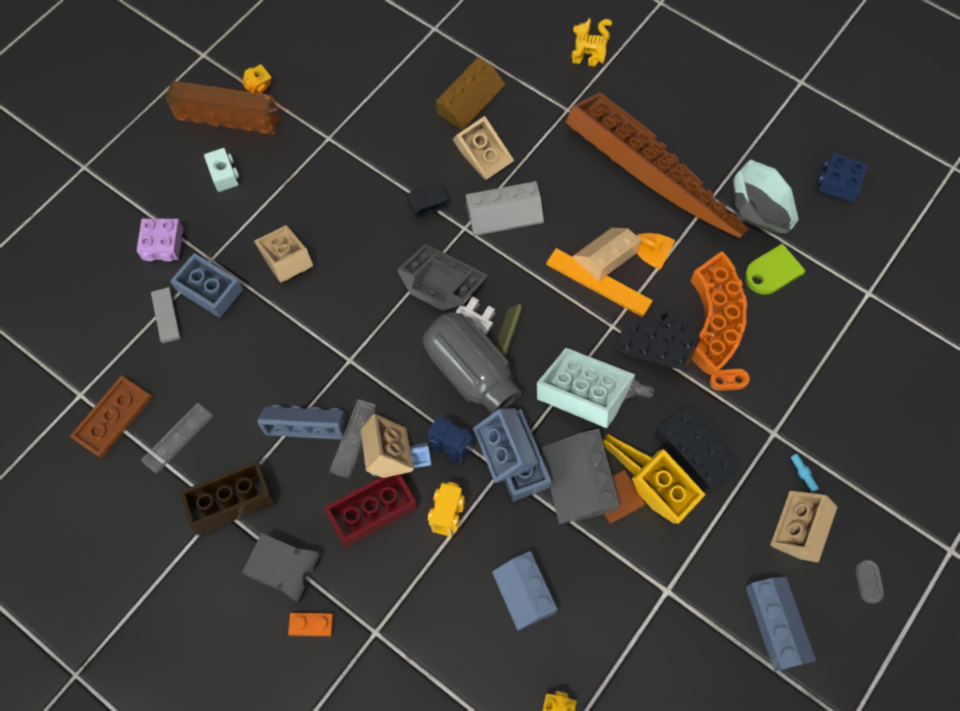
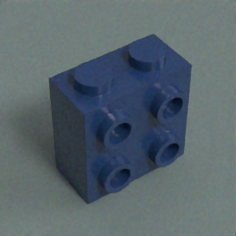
M833 153L830 159H826L822 169H825V172L821 173L817 183H820L818 191L853 203L859 194L868 164Z
M438 416L427 431L429 443L431 444L430 447L438 453H445L446 457L453 463L463 464L473 450L472 434L465 428L459 429L456 427L455 423L447 417L442 418Z

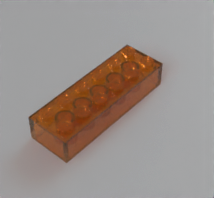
M171 81L165 97L175 119L181 121L187 120L196 123H207L213 126L219 125L228 128L244 129L246 131H258L264 134H275L280 118L274 97L270 95Z

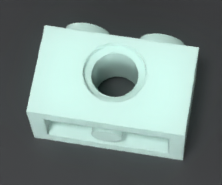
M224 148L204 154L218 192L238 186L236 178H239L236 167L232 168L231 164H234L231 154H227Z

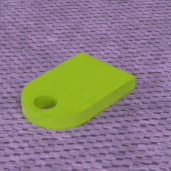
M781 244L749 264L745 272V281L754 292L767 295L776 292L802 276L806 270L788 249ZM752 278H759L761 284L754 283Z

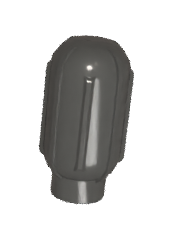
M456 312L443 314L429 326L423 336L425 349L432 361L468 402L483 404L492 415L498 409H508L517 401L522 391L512 381L513 375L509 361L470 317H465L463 314Z

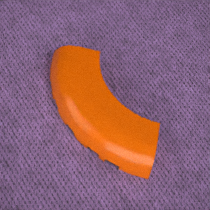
M723 251L696 269L690 280L698 291L704 307V324L699 334L700 341L692 360L701 370L709 375H714L732 357L740 344L747 320V300L742 288V280H739L735 271L736 268Z

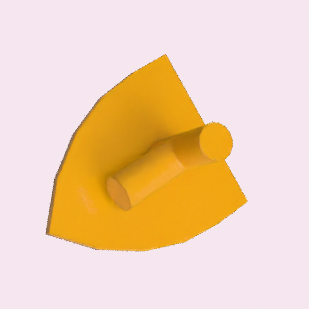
M654 233L636 235L641 239L637 255L646 263L661 270L675 240Z

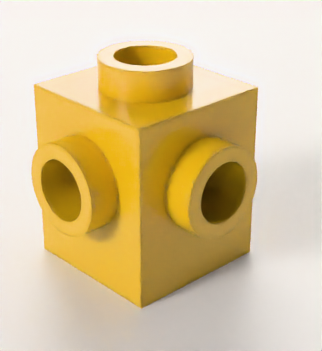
M260 64L244 72L243 85L253 95L258 92L262 93L270 85L272 77Z
M556 691L555 695L546 694L543 711H575L577 701L569 699V694Z

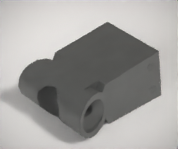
M261 533L243 573L251 579L283 591L298 603L305 589V578L313 571L320 553L297 549Z

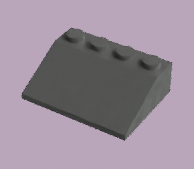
M599 429L578 433L540 448L544 465L552 481L550 490L559 525L619 511L620 505Z

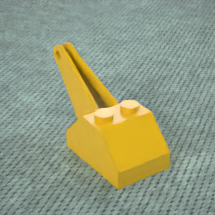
M609 434L605 437L606 440H602L604 448L612 453L634 475L632 480L640 497L654 511L673 524H679L705 496L704 492L664 449L659 450L651 458Z

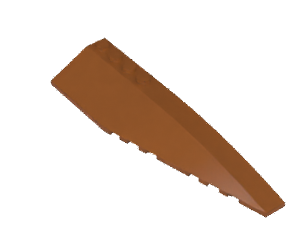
M601 92L573 106L565 123L648 187L696 217L738 238L749 230L734 213L726 211L727 206L723 202H717L713 198L715 194L710 189L706 191L702 187L704 183L685 164H680L678 157L674 153L670 154L666 150L667 146L663 142L659 143L656 140L657 136Z

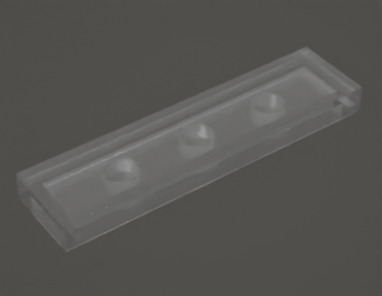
M357 399L330 468V473L345 478L350 477L362 446L361 428L376 410L375 404Z
M197 403L141 461L157 474L213 416Z

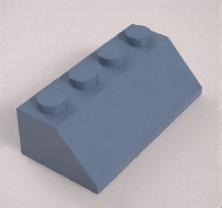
M272 405L263 409L257 423L267 436L343 440L346 416L344 411L338 408L322 410L319 407L303 409L299 406L283 408L280 405Z
M770 578L748 585L746 590L774 672L816 661L787 578Z

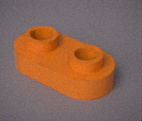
M743 369L719 370L714 375H711L709 383L717 391L740 390L747 386L750 377ZM735 379H740L741 383L736 382ZM716 380H720L722 384H718Z

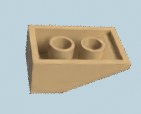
M485 116L452 139L463 156L485 180L514 161Z
M287 225L254 241L280 283L289 280L300 272H305L313 266L307 249Z

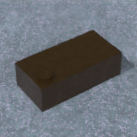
M258 460L180 491L190 528L197 536L275 504L264 470Z

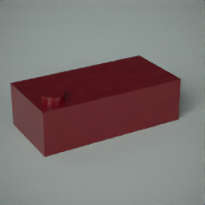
M401 474L385 478L380 477L325 506L324 510L345 549L417 510V502Z

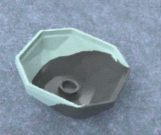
M749 160L739 170L733 180L734 203L738 211V219L768 231L788 233L799 220L792 189L776 169Z

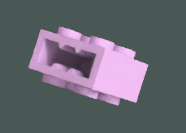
M179 219L141 220L137 252L142 260H179L183 227Z

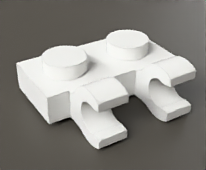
M472 297L466 307L460 305L456 313L470 317L483 333L487 335L493 326L491 320L495 315V309L488 306L482 316L475 313L480 304L478 299Z

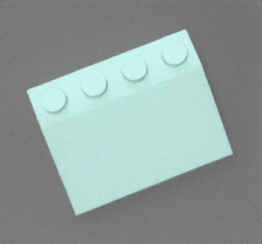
M565 348L537 382V399L607 428L616 416L635 378V374Z

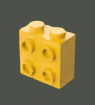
M447 482V484L442 483L440 489H436L434 495L435 508H431L428 515L432 532L452 537L453 531L457 532L460 523L458 513H462L465 506V496L462 495V488H459V485Z

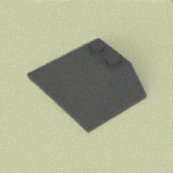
M424 244L398 268V273L411 295L442 311L463 305L488 278L487 274L427 244Z

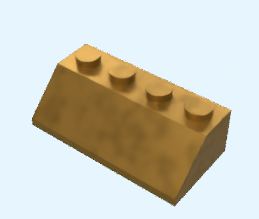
M478 57L436 100L437 114L461 130H465L502 91L505 83L493 65Z

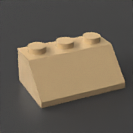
M611 228L576 253L573 259L599 282L637 253L641 239L628 228Z
M373 414L361 428L366 471L382 478L412 472L414 467L407 429Z
M790 491L770 545L798 559L819 563L837 506L827 495Z

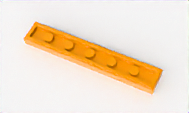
M557 248L547 261L546 265L642 318L653 300L608 276H605L598 282L572 256Z

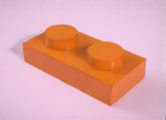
M290 613L288 635L332 637L334 615Z

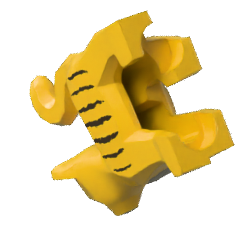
M590 18L586 23L574 26L573 31L577 38L575 41L576 50L572 52L571 57L573 58V63L580 64L585 53L592 54V57H589L588 65L596 66L599 61L604 63L606 45L610 38V33L604 27L612 25L610 20L604 19L598 24V30L603 36L589 35Z

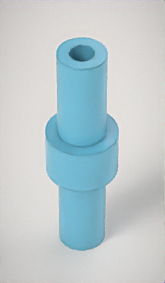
M798 454L793 455L791 460L798 469L797 473L801 480L804 479L812 493L817 491L819 487L811 476L812 472L808 467H805Z

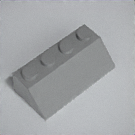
M536 181L466 194V207L473 236L544 223L541 196Z

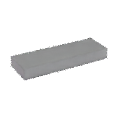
M168 287L151 292L160 341L163 344L181 339L171 289Z

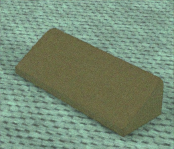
M520 304L507 310L495 344L505 358L507 357L522 314V306Z

